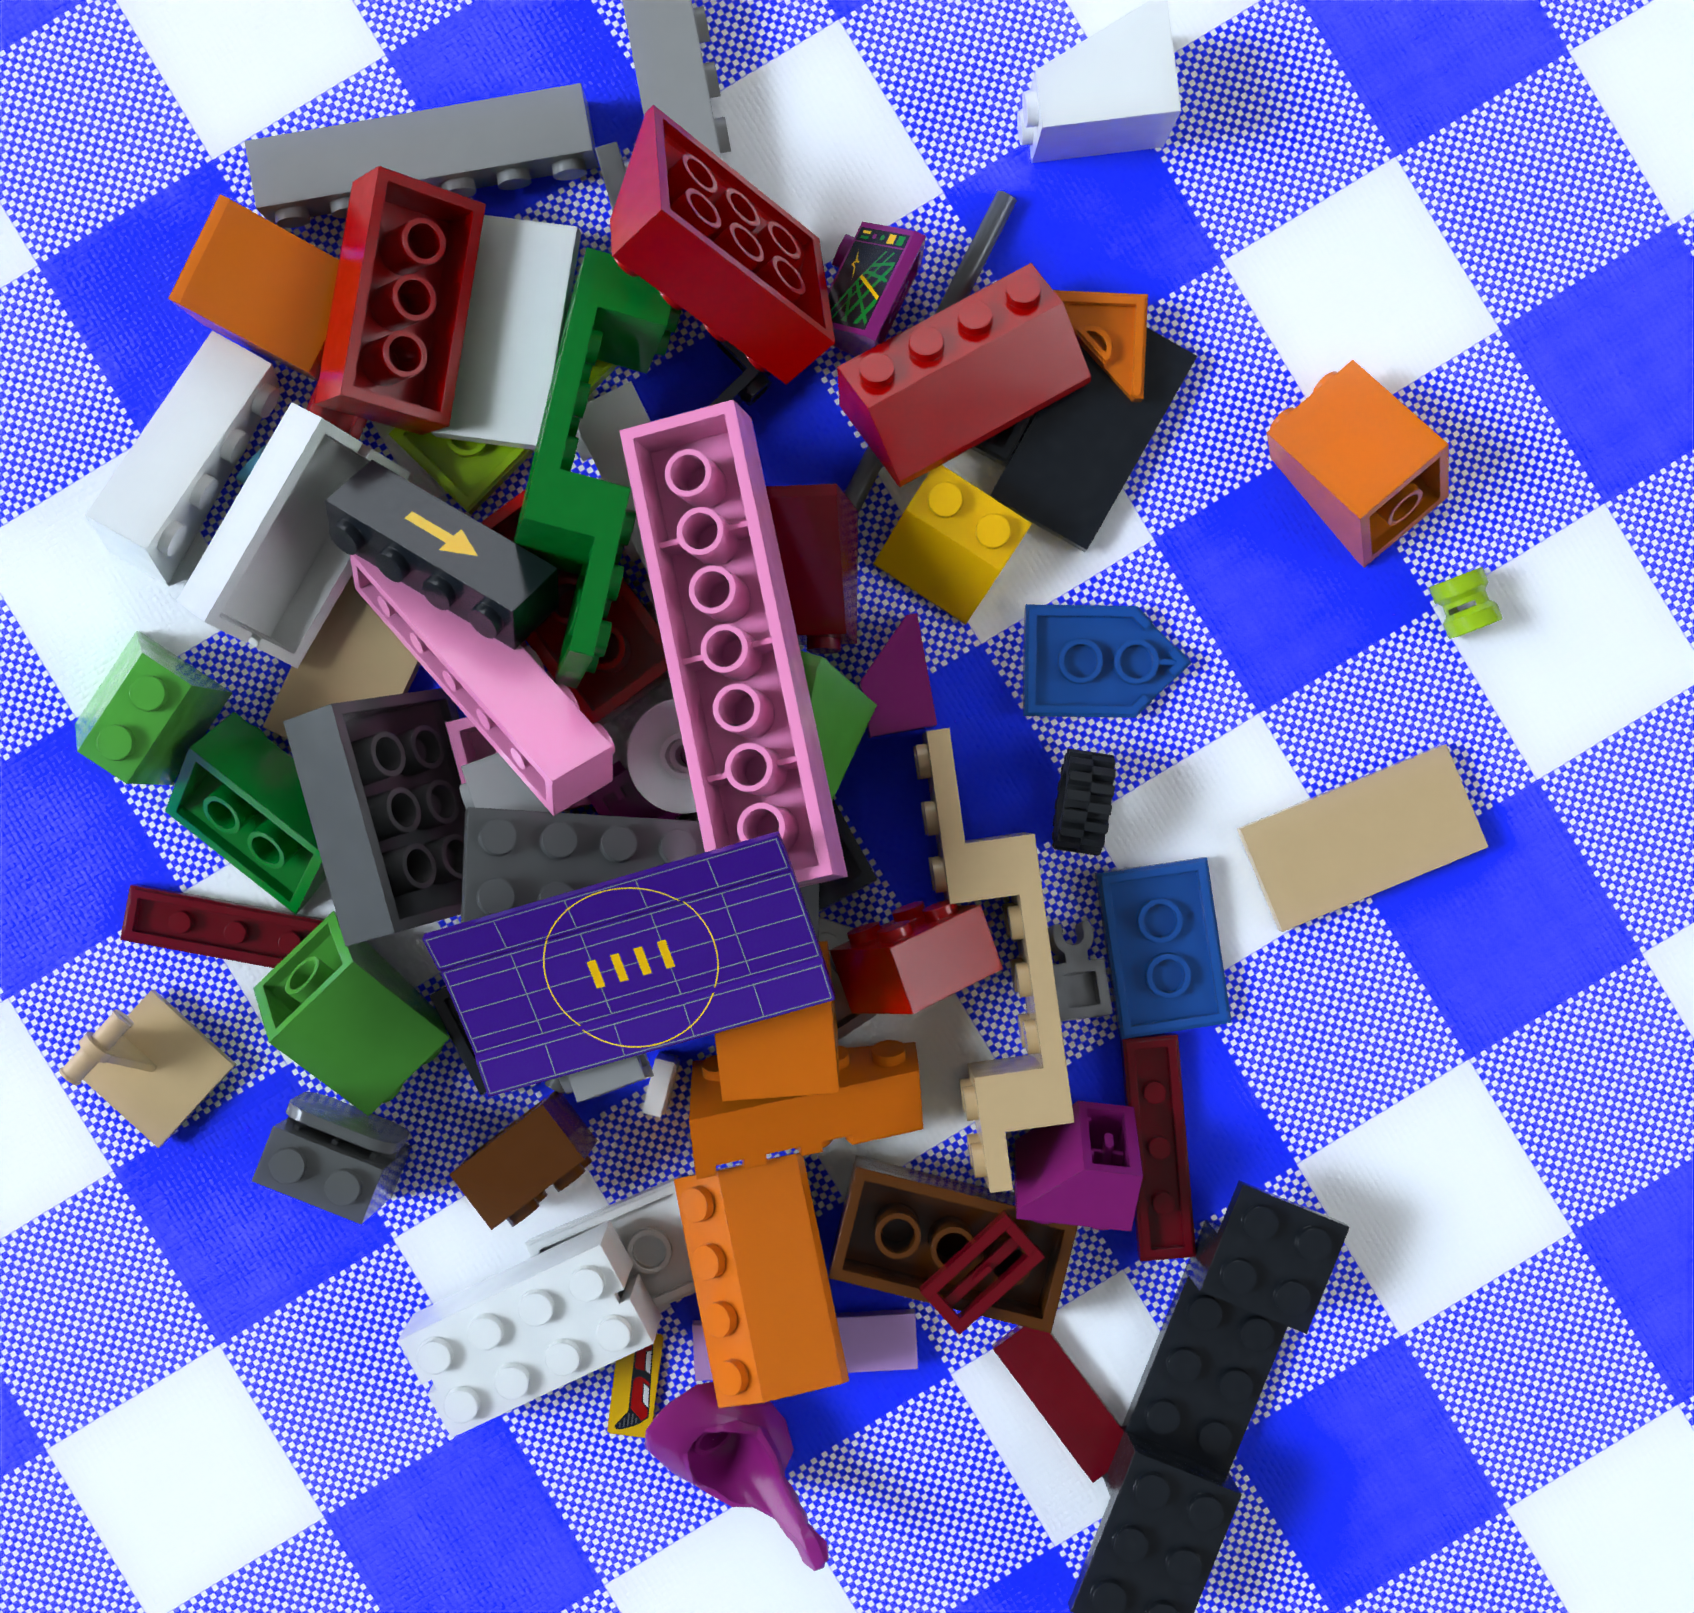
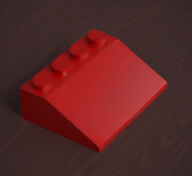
M653 104L645 113L610 218L612 257H614L618 266L625 273L632 277L639 276L659 290L663 299L670 306L677 310L684 309L701 321L706 330L715 339L721 342L728 341L743 352L757 370L761 372L768 371L787 385L835 344L820 239Z

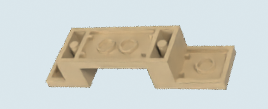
M950 728L930 730L922 734L923 744L913 746L917 779L928 778L931 801L921 802V811L925 835H936L938 856L928 857L933 891L936 893L943 892L944 899L949 900L950 904L1011 896L1012 901L1011 903L1002 904L1003 918L1007 937H1011L1012 941L1017 940L1019 958L1010 959V968L1014 991L1019 993L1020 998L1025 997L1027 1013L1018 1014V1027L1022 1048H1026L1028 1055L967 1063L969 1078L959 1079L963 1112L966 1113L967 1121L975 1120L976 1133L967 1134L971 1168L974 1170L975 1178L984 1177L990 1193L1013 1190L1005 1132L1075 1123L1035 834L1022 832L965 840Z

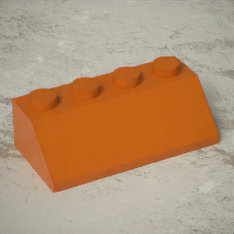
M800 1153L769 1158L766 1165L744 1169L742 1164L716 1169L717 1176L696 1180V1174L674 1179L718 1408L765 1403L848 1382L849 1376L804 1157H801Z

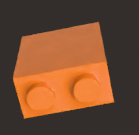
M219 194L168 299L203 326L318 382L339 259L237 202Z
M1353 359L1338 372L1332 371L1326 374L1316 384L1309 397L1296 408L1290 407L1282 411L1272 422L1270 430L1266 432L1271 460L1364 568L1449 497V444Z
M819 941L832 982L828 941ZM835 1000L715 1033L722 1102L839 1093L838 1027Z

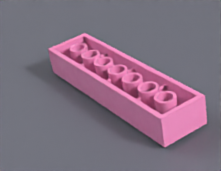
M729 400L619 430L705 852L779 831L799 887L848 877L752 418L734 400Z

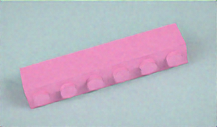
M350 555L355 590L553 816L613 781V754L615 753V746L611 736L600 723L592 724L580 711L575 696L564 684L557 685L548 676L541 659L531 647L526 646L523 648L519 645L514 650L495 638L484 637L475 630L471 623L449 610L436 608L421 593L402 582H394L388 579L378 567L358 555Z

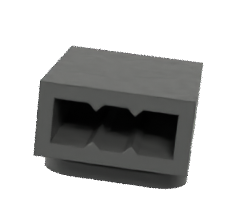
M303 1092L289 1101L285 1111L289 1117L273 1126L252 1182L362 1225L392 1198L412 1148L411 1145L406 1144L410 1132L395 1122L375 1114L367 1116L358 1108L323 1094Z

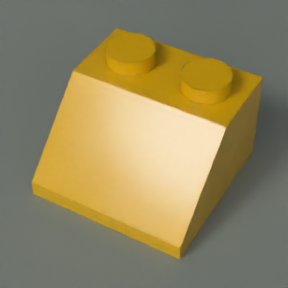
M940 465L929 472L906 507L873 565L966 625L1032 523L945 466Z

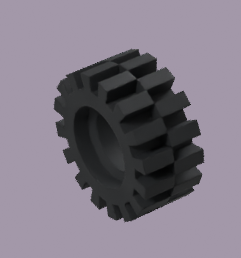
M1067 749V753L1064 756V764L1061 767V778L1058 782V795L1054 807V828L1052 832V847L1054 849L1096 856L1101 854L1105 844V834H1107L1109 828L1108 820L1112 811L1111 801L1115 786H1113L1116 777L1114 755Z

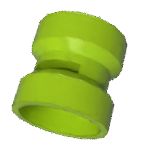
M1483 566L1429 587L1434 603L1442 606L1446 618L1443 626L1449 639L1467 634L1503 619L1498 604L1490 600L1486 592L1489 581ZM1475 600L1476 605L1458 610V606Z

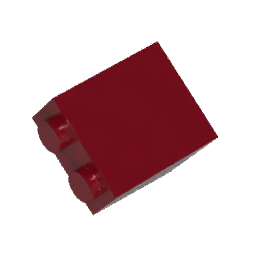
M837 484L766 486L799 645H807V652L832 654L841 652V644H857L858 510Z

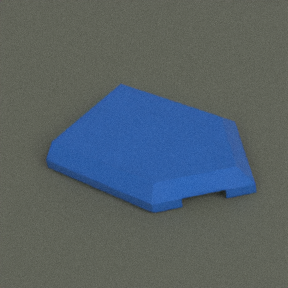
M1026 604L1024 610L1023 716L1136 718L1192 662L1152 624L1153 622L1138 606Z

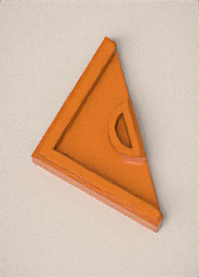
M1054 290L1064 303L1081 347L1132 402H1141L1144 399L1148 294Z

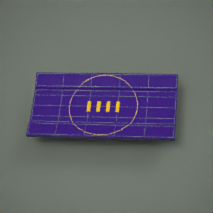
M779 831L425 933L422 938L438 971L441 972L472 1046L488 1097L835 1000V992L826 962Z

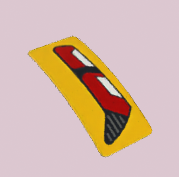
M656 1334L653 1344L616 1361L609 1410L608 1433L645 1438L646 1429L653 1421L664 1340L663 1335Z

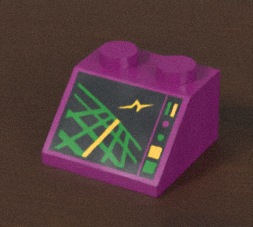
M862 221L855 237L848 234L844 236L832 262V265L839 268L831 287H827L835 344L832 346L856 357L885 341L921 267L925 235L913 230Z

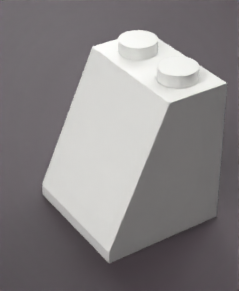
M1149 0L1035 70L1030 91L1022 93L1023 110L1017 112L1019 142L1021 146H1030L1031 163L1164 147L1181 113L1168 0Z

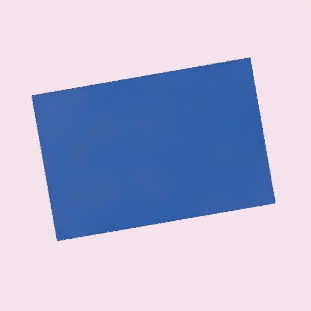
M1207 857L1095 873L1119 1038L1127 1039L1232 1023Z

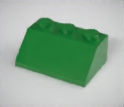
M231 713L189 748L165 812L291 912L297 914L325 881L326 875L294 759L269 740L258 727L250 725L237 713Z

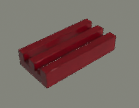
M1004 1210L919 1287L920 1293L960 1335L1042 1261L1045 1256L1039 1247L1028 1238V1235L1017 1226ZM1006 1231L1010 1235L943 1297L938 1293L1003 1232ZM1020 1246L1025 1253L957 1314L952 1307Z

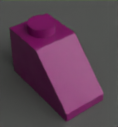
M917 613L904 617L859 683L860 690L877 704L867 725L868 738L931 728L937 725Z

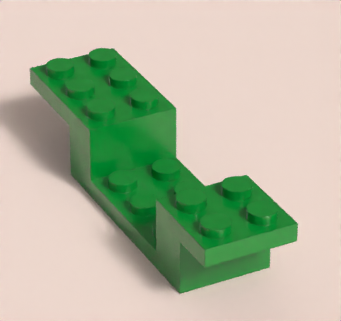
M589 247L586 248L571 296L513 541L557 567L558 570L578 575L554 679L556 684H564L577 689L585 672L595 673L599 657H604L612 622L602 620V618L607 619L611 603L616 601L624 573V566L618 564L624 545L628 546L636 519V511L627 509L631 488L571 472L579 440L576 434L580 419H583L591 389V384L588 382L592 367L595 366L596 360L647 374L655 354L665 356L671 332L675 333L681 310L670 306L663 299L659 290L639 276L632 277L625 273L618 266L612 254Z

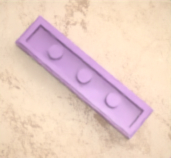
M915 1309L836 1313L848 1373L918 1369ZM693 1320L695 1381L713 1380L701 1320Z

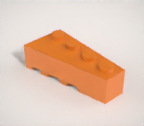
M884 1040L872 1046L848 1048L838 1045L839 1093L722 1102L717 1055L710 1056L705 1060L692 1061L689 1125L696 1180L717 1176V1165L742 1160L744 1169L766 1165V1154L794 1148L799 1151L802 1157L823 1152V1148L827 1147L833 1139L845 1137L848 1142L855 1145L924 1129L916 1042L902 1043L897 1040Z

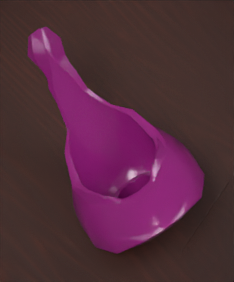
M709 1382L697 1384L669 1402L656 1415L646 1429L645 1448L671 1473L731 1507H753L772 1517L795 1545L804 1564L813 1571H818L825 1567V1563L829 1561V1546L827 1541L808 1523V1516L800 1504L799 1496L785 1477V1470L794 1449L786 1419L770 1401L718 1408L714 1383Z

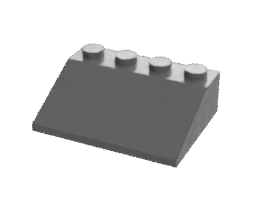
M442 688L333 703L283 721L345 947L461 915L466 808L461 798L459 789L461 780L445 724L460 718L456 704Z

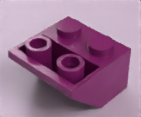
M1077 1101L1072 1104L1075 1123L1033 1128L1015 1139L1013 1153L1016 1219L1031 1220L1041 1224L1058 1223L1085 1226L1097 1230H1132L1143 1177L1134 1107Z

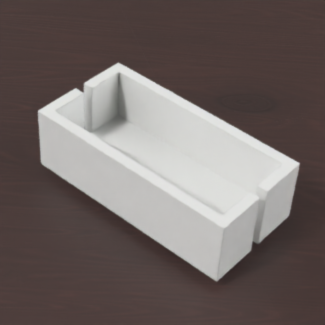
M291 402L176 602L203 622L245 643L249 642L257 649L298 669L353 574L350 555L343 552L331 540L325 500L371 460L376 461L406 480L411 472L374 449L364 445L361 441L325 419Z
M610 1220L412 1315L397 1341L421 1385L432 1380L433 1384L427 1395L451 1438L654 1343L661 1315L639 1273L629 1277L633 1262ZM624 1290L622 1298L620 1299L617 1292Z

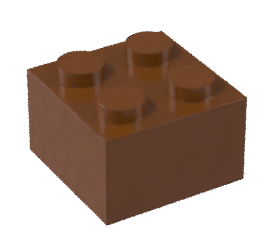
M553 1091L471 1153L449 1175L491 1230L505 1220L514 1227L540 1206L539 1203L548 1195L545 1189L553 1185L557 1192H560L586 1171L584 1168L592 1162L588 1154L598 1140L563 1094Z

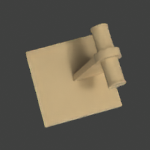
M154 989L140 1001L128 1016L122 1011L115 1009L94 1033L88 1031L79 1040L81 1048L64 1067L59 1069V1073L66 1081L75 1086L80 1085L82 1080L85 1081L157 1148H160L237 1064Z

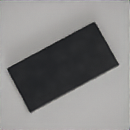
M1148 327L1146 330L1144 399L1141 402H1132L1079 344L1091 374L1090 383L1036 413L990 494L992 498L1018 515L1083 552H1086L1197 358V355Z

